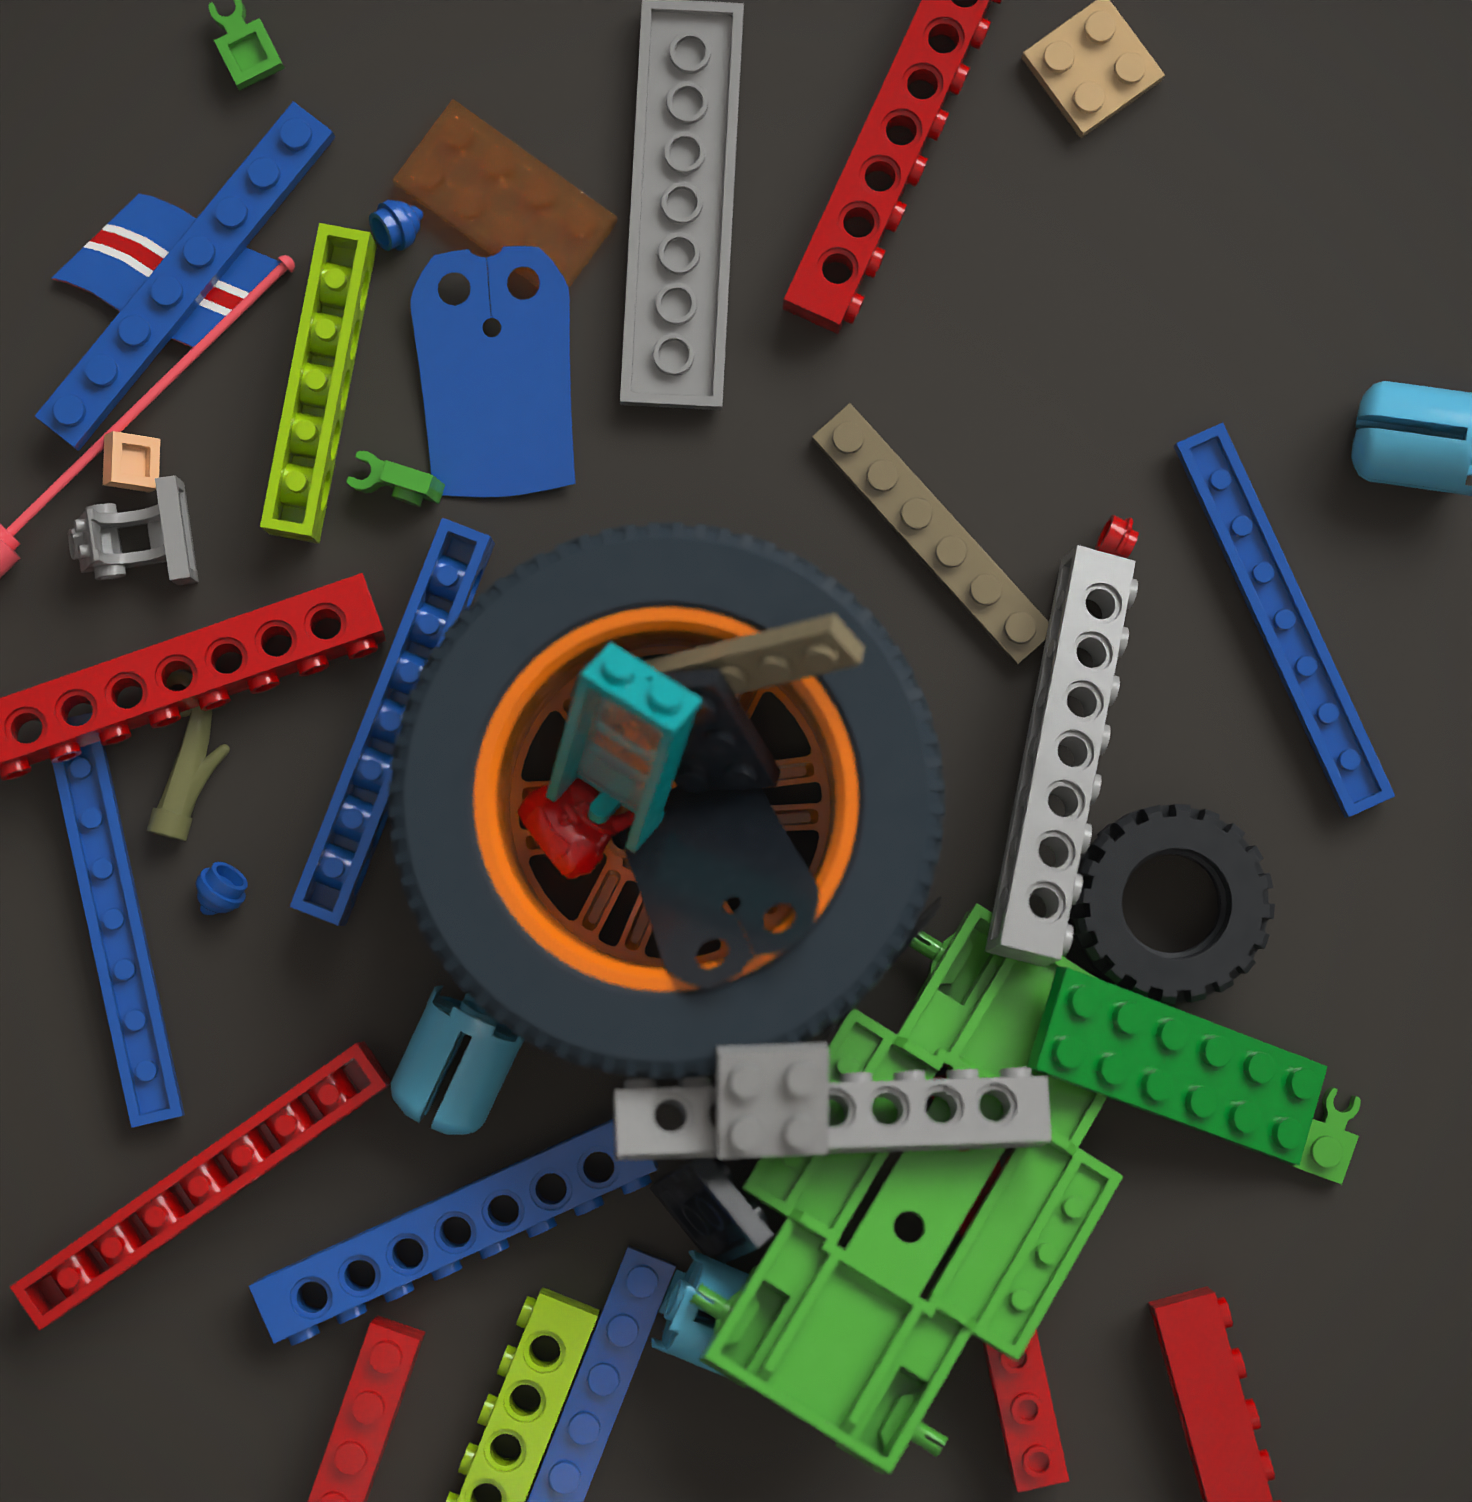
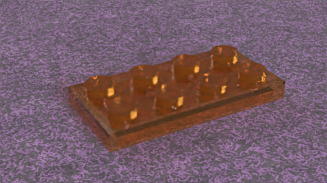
M454 99L451 100L393 178V182L397 187L492 255L500 252L503 246L540 247L555 263L565 278L568 288L618 222L617 216ZM519 267L514 270L539 288V277L534 270L529 267Z

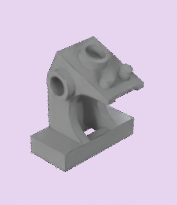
M175 475L155 478L158 504L146 509L117 513L116 504L113 503L86 507L85 512L78 519L74 520V529H69L68 531L70 555L73 560L79 559L81 573L94 572L96 580H109L126 576L125 568L167 562L169 580L178 586L199 583L184 482ZM147 524L151 549L122 553L119 528Z

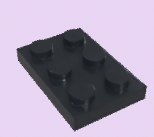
M721 670L661 672L667 678L703 699L700 707L696 710L673 779L681 792L701 793L714 790L737 789L747 791L757 788H776L781 770ZM632 715L651 746L657 749L662 733Z
M692 1158L663 1175L649 1187L702 1254L723 1264L758 1249L774 1235L765 1225L768 1219L764 1211L752 1199L743 1198L732 1184L734 1177L731 1171L718 1158Z

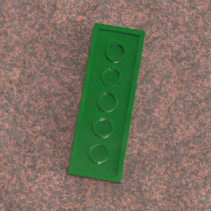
M1057 967L1026 1068H1031L1033 1071L1284 1163L1300 1165L1328 1066L1074 969Z

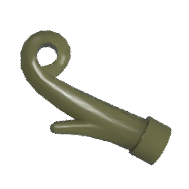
M185 671L172 672L167 679V688L169 690H173L176 687L187 688L192 681L193 674ZM200 706L180 713L181 717L189 716V720L157 808H152L146 830L181 841H187L193 820L191 814L199 794L215 768L230 751V747L227 744H222L206 757L210 740L212 710L202 711Z

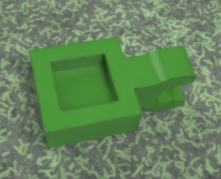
M357 451L355 457L371 466V473L364 480L348 476L347 483L357 491L371 493L382 486H389L393 489L391 497L404 503L420 507L422 500L425 499L439 504L445 484L434 475L388 460L382 461L367 451Z

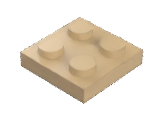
M1110 0L1094 1L1024 51L1021 57L1080 138H1083L1157 85L1165 76Z

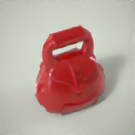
M580 778L575 779L555 802L546 797L549 784L541 785L540 788L530 791L519 806L517 814L550 861L562 875L569 879L591 873L596 865L602 861L603 852L612 836L632 825L636 816L634 812L628 810L622 814L612 815L605 823L597 824L592 822L588 817V811L591 803L600 793Z

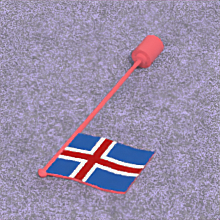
M139 193L72 257L52 279L90 292L118 311H121L196 218L175 205L153 196ZM245 248L171 338L192 347V349L7 529L0 523V578L21 559L14 551L21 543L14 536L104 449V435L112 431L122 432L287 270L292 273L295 269V263L291 257L283 255L278 257V260H275L249 248Z

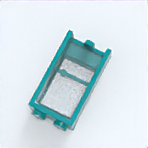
M610 642L580 675L546 797L555 802L577 777L601 792L591 803L588 811V817L592 822L597 824L607 822L621 805L636 814L625 847L635 853L663 820L665 814L663 809L696 710L700 707L703 699Z

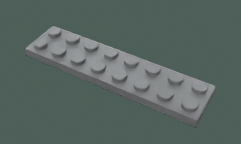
M642 0L620 390L621 405L722 410L744 3Z

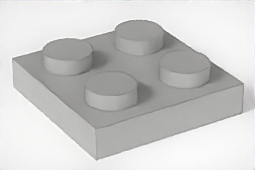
M826 1042L716 1046V1153L718 1159L828 1154L829 1048Z

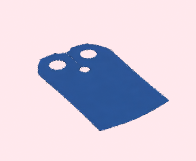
M503 246L500 252L487 257V261L486 257H478L472 254L469 249L433 255L417 280L410 302L425 409L431 475H434L445 484L442 495L507 497L576 484L570 381V296L565 278L555 263L540 247ZM529 267L539 277V289L530 299H517L508 290V277L516 268ZM452 272L464 275L470 284V294L467 300L459 305H449L443 302L438 293V284L441 278ZM489 318L497 319L501 324V332L495 337L486 336L482 329L483 323Z

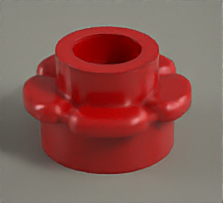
M1111 515L1099 535L1095 550L1127 559L1139 536V532L1132 529L1133 519L1128 517V519L1124 520L1118 516Z

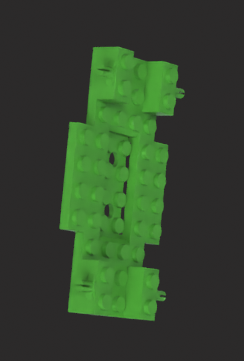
M976 903L964 915L954 934L943 943L921 931L909 945V947L932 961L929 964L928 977L914 999L916 1002L897 1034L855 1008L842 1021L828 1044L829 1083H839L841 1074L856 1072L872 1073V1081H893V1073L901 1071H924L926 1080H933L942 1066L949 1070L976 1069L978 1070L979 1078H1000L999 1070L1026 1068L1056 968L1068 967L1089 976H1095L1063 956L1061 960L1042 967L985 952L993 913ZM1031 1070V1072H1032V1077H1034V1076H1047V1075H1044V1074H1041V1073H1039V1072H1036V1071ZM1047 1076L1052 1141L1042 1147L1013 1148L925 1300L920 1298L919 1295L1005 1148L970 1149L968 1151H903L887 1179L883 1182L880 1191L861 1223L855 1229L845 1250L836 1244L890 1152L760 1157L742 1186L741 1191L786 1219L760 1263L753 1267L740 1291L728 1300L704 1286L703 1283L695 1291L713 1304L697 1294L692 1296L689 1303H693L716 1318L713 1336L698 1360L743 1388L749 1387L834 1440L836 1442L835 1446L880 1474H891L910 1440L937 1457L943 1448L934 1444L925 1436L940 1446L945 1445L948 1437L943 1436L921 1422L968 1338L970 1335H973L1011 1360H1019L1123 1178V1175L1078 1148L1107 1097ZM986 1094L980 1097L979 1110L982 1116L989 1121H1000L1003 1116L1001 1102L992 1095ZM935 1096L926 1114L936 1123H947L950 1118V1107L944 1099ZM876 1098L873 1100L871 1111L875 1120L883 1125L894 1124L897 1120L895 1105L886 1098ZM829 1100L828 1126H840L844 1121V1111L839 1103ZM912 1212L921 1219L923 1233L918 1241L905 1243L896 1237L893 1224L895 1218L900 1213Z

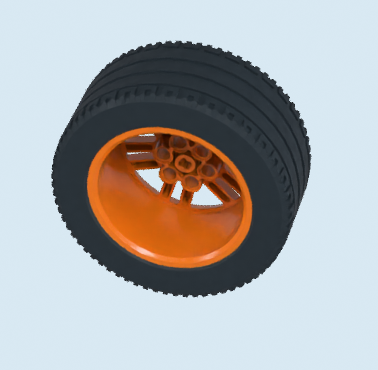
M673 522L648 523V526L638 527L635 524L601 530L600 534L593 536L588 534L556 545V549L545 554L541 552L513 568L514 572L504 579L503 577L499 578L475 599L476 602L469 610L465 609L444 633L443 636L445 638L431 652L418 675L420 679L415 689H412L400 720L402 723L400 733L396 735L390 768L393 770L392 780L389 782V818H391L392 830H390L396 866H398L401 874L400 881L411 911H414L418 921L417 924L434 954H437L443 963V967L465 993L467 992L475 1000L476 1004L500 1024H504L513 1033L542 1050L545 1049L572 1063L588 1068L600 1069L603 1072L655 1079H678L716 1075V1046L795 1044L808 1041L852 1009L866 992L874 987L891 966V962L900 953L909 939L920 912L923 910L933 883L935 867L938 864L943 837V816L945 815V787L941 750L937 733L934 731L932 724L933 719L921 687L918 686L915 680V674L897 644L895 645L889 637L890 634L867 607L864 608L857 601V597L833 577L826 576L814 564L790 551L786 552L777 548V545L747 534L731 533L729 529L696 524V527L684 526V523ZM835 613L865 647L860 665L736 694V697L750 718L762 694L766 691L772 692L794 716L811 747V753L808 756L775 760L781 770L776 787L817 782L821 786V801L809 804L771 805L785 831L815 830L819 834L817 849L809 868L819 888V904L809 935L776 956L773 954H763L755 957L743 968L742 974L708 989L683 982L667 971L662 958L648 957L645 954V947L653 929L640 892L619 943L616 946H610L601 942L599 933L624 884L627 881L636 882L626 853L615 845L613 836L603 852L607 857L606 863L578 918L574 921L568 920L547 897L529 865V859L534 855L545 853L528 829H521L517 811L530 791L540 788L541 785L550 784V781L527 782L522 779L521 773L531 743L549 713L557 711L567 722L574 699L571 696V692L576 678H580L581 673L610 642L635 658L656 654H675ZM635 719L622 721L627 731L625 735L651 750V744ZM598 729L595 738L597 743L649 775L652 765L648 763L646 758ZM674 780L672 782L670 790L677 787ZM621 805L613 815L625 813L629 809ZM724 901L722 905L723 911L725 913H733L728 903ZM789 904L774 905L764 914L763 927L769 932H781L787 929L795 919V909ZM719 939L721 941V948L709 954L696 956V962L704 968L718 966L728 955V944Z

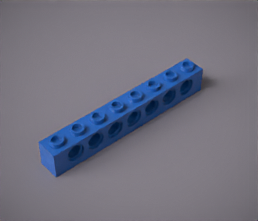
M445 518L441 519L289 907L335 925L346 926L389 817V782L392 780L393 771L390 768L396 735L400 733L402 725L400 720L411 690L415 689L420 679L418 675L435 646L438 647L445 638L443 636L458 616L465 609H470L495 546L491 536Z
M613 1119L259 1278L250 1284L249 1288L273 1343L288 1338L291 1346L319 1334L318 1323L336 1316L338 1323L342 1324L367 1312L368 1310L364 1303L383 1294L386 1302H390L414 1291L415 1288L412 1281L431 1273L433 1280L436 1281L462 1269L460 1259L478 1251L481 1259H485L510 1247L507 1238L526 1230L529 1238L557 1226L558 1224L554 1216L573 1208L576 1216L592 1211L605 1204L602 1198L603 1194L618 1187H621L624 1195L652 1183L649 1173L656 1171L658 1164L656 1160L614 1161ZM593 1152L608 1154L614 1162L613 1174L602 1180L591 1177L585 1168L587 1156ZM548 1173L561 1176L567 1186L566 1195L557 1201L545 1199L538 1189V1181L541 1176ZM499 1195H508L515 1199L519 1207L518 1217L511 1222L497 1220L491 1211L493 1198ZM454 1216L465 1219L471 1227L470 1239L461 1244L451 1242L444 1233L446 1219ZM412 1238L420 1243L423 1249V1259L419 1264L408 1265L399 1259L397 1255L399 1240ZM365 1260L373 1266L376 1276L372 1285L359 1286L353 1282L349 1273L350 1265L353 1261ZM314 1281L324 1286L328 1295L327 1303L324 1307L314 1308L304 1301L302 1289L306 1282Z

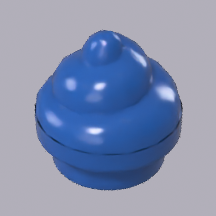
M386 200L378 204L377 211L369 215L370 229L375 240L384 250L390 251L395 248L402 251L415 242L416 233L420 230V220H422L424 213L420 208L409 206L405 202Z
M215 862L210 868H204L195 881L197 899L201 904V913L215 915L239 908L246 898L245 890L248 887V882L245 876L238 869L224 862Z

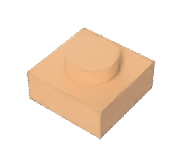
M115 431L104 435L103 485L144 492L156 490L155 478H159L160 439Z

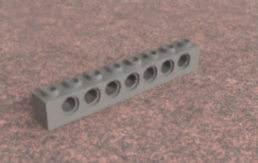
M1080 545L1074 547L1061 558L985 952L1046 967L1061 960V957L1067 954L1071 946L1073 926L1068 924L1071 905H1075L1078 901L1083 883L1082 875L1077 874L1080 855L1086 853L1092 836V826L1087 824L1089 807L1096 802L1101 788V775L1096 774L1099 755H1103L1106 751L1111 734L1110 725L1105 724L1108 706L1114 704L1118 695L1120 678L1114 675L1117 658L1123 655L1129 638V629L1123 627L1126 610L1132 607L1138 590V581L1133 579L1136 562L1134 560ZM1086 599L1098 604L1102 611V619H1097L1088 612ZM1077 647L1085 649L1091 655L1093 660L1092 668L1084 666L1079 661L1076 653ZM1068 696H1072L1080 701L1084 709L1083 717H1078L1070 711L1067 705ZM1058 745H1063L1071 750L1074 756L1073 767L1065 765L1060 760ZM1049 794L1056 795L1064 803V817L1057 816L1051 811L1048 805ZM1040 844L1047 845L1053 850L1056 858L1054 868L1045 865L1041 861L1038 853ZM1030 894H1035L1044 901L1046 906L1044 918L1037 917L1030 910Z
M1023 1067L999 1070L1000 1078H979V1073L976 1069L950 1070L946 1072V1079L926 1080L924 1071L893 1073V1081H872V1073L866 1072L841 1074L839 1083H829V1100H834L841 1105L844 1111V1121L842 1125L837 1127L828 1126V1154L1042 1147L1052 1141L1047 1076L1032 1077L1031 1068ZM692 1077L679 1079V1087L657 1088V1080L624 1081V1089H615L612 1096L614 1161L718 1158L716 1153V1127L709 1119V1109L712 1105L716 1104V1086H711V1078ZM982 1095L995 1096L1001 1102L1003 1116L1000 1121H989L982 1116L979 1110V1100ZM937 1096L948 1103L950 1118L947 1123H936L928 1117L925 1111V1103L928 1097ZM886 1098L895 1105L897 1120L894 1124L883 1125L875 1120L871 1111L874 1099ZM662 1105L677 1107L683 1115V1127L675 1132H666L660 1129L654 1119L655 1110Z

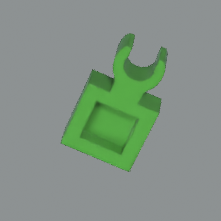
M233 0L236 5L235 11L227 17L219 15L215 5L211 2L209 3V12L220 28L228 33L214 40L239 91L285 69L260 18L248 24L245 23L246 10L241 0Z
M1330 1087L1326 1090L1322 1100L1324 1109L1322 1121L1312 1120L1300 1165L1290 1164V1166L1342 1185L1359 1138L1358 1135L1345 1131L1347 1122L1358 1113L1361 1100L1360 1097L1352 1095L1348 1108L1344 1111H1337L1333 1101L1338 1089Z

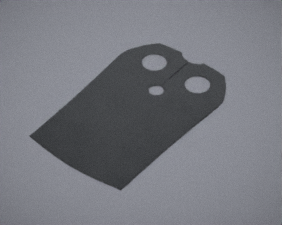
M677 786L669 791L663 809L665 814L662 822L635 853L625 848L632 825L617 833L639 887L663 963L669 973L683 982L703 989L711 988L742 974L743 968L755 957L763 954H773L776 956L809 935L817 914L819 888L775 814L762 788L747 791L735 789L693 793L681 792ZM731 897H738L741 900L739 909L733 913H725L722 909L724 901ZM777 904L791 905L795 909L796 914L791 926L781 932H769L763 927L762 920L768 909ZM712 939L725 941L728 944L729 951L722 963L712 968H704L698 965L696 954L702 944Z

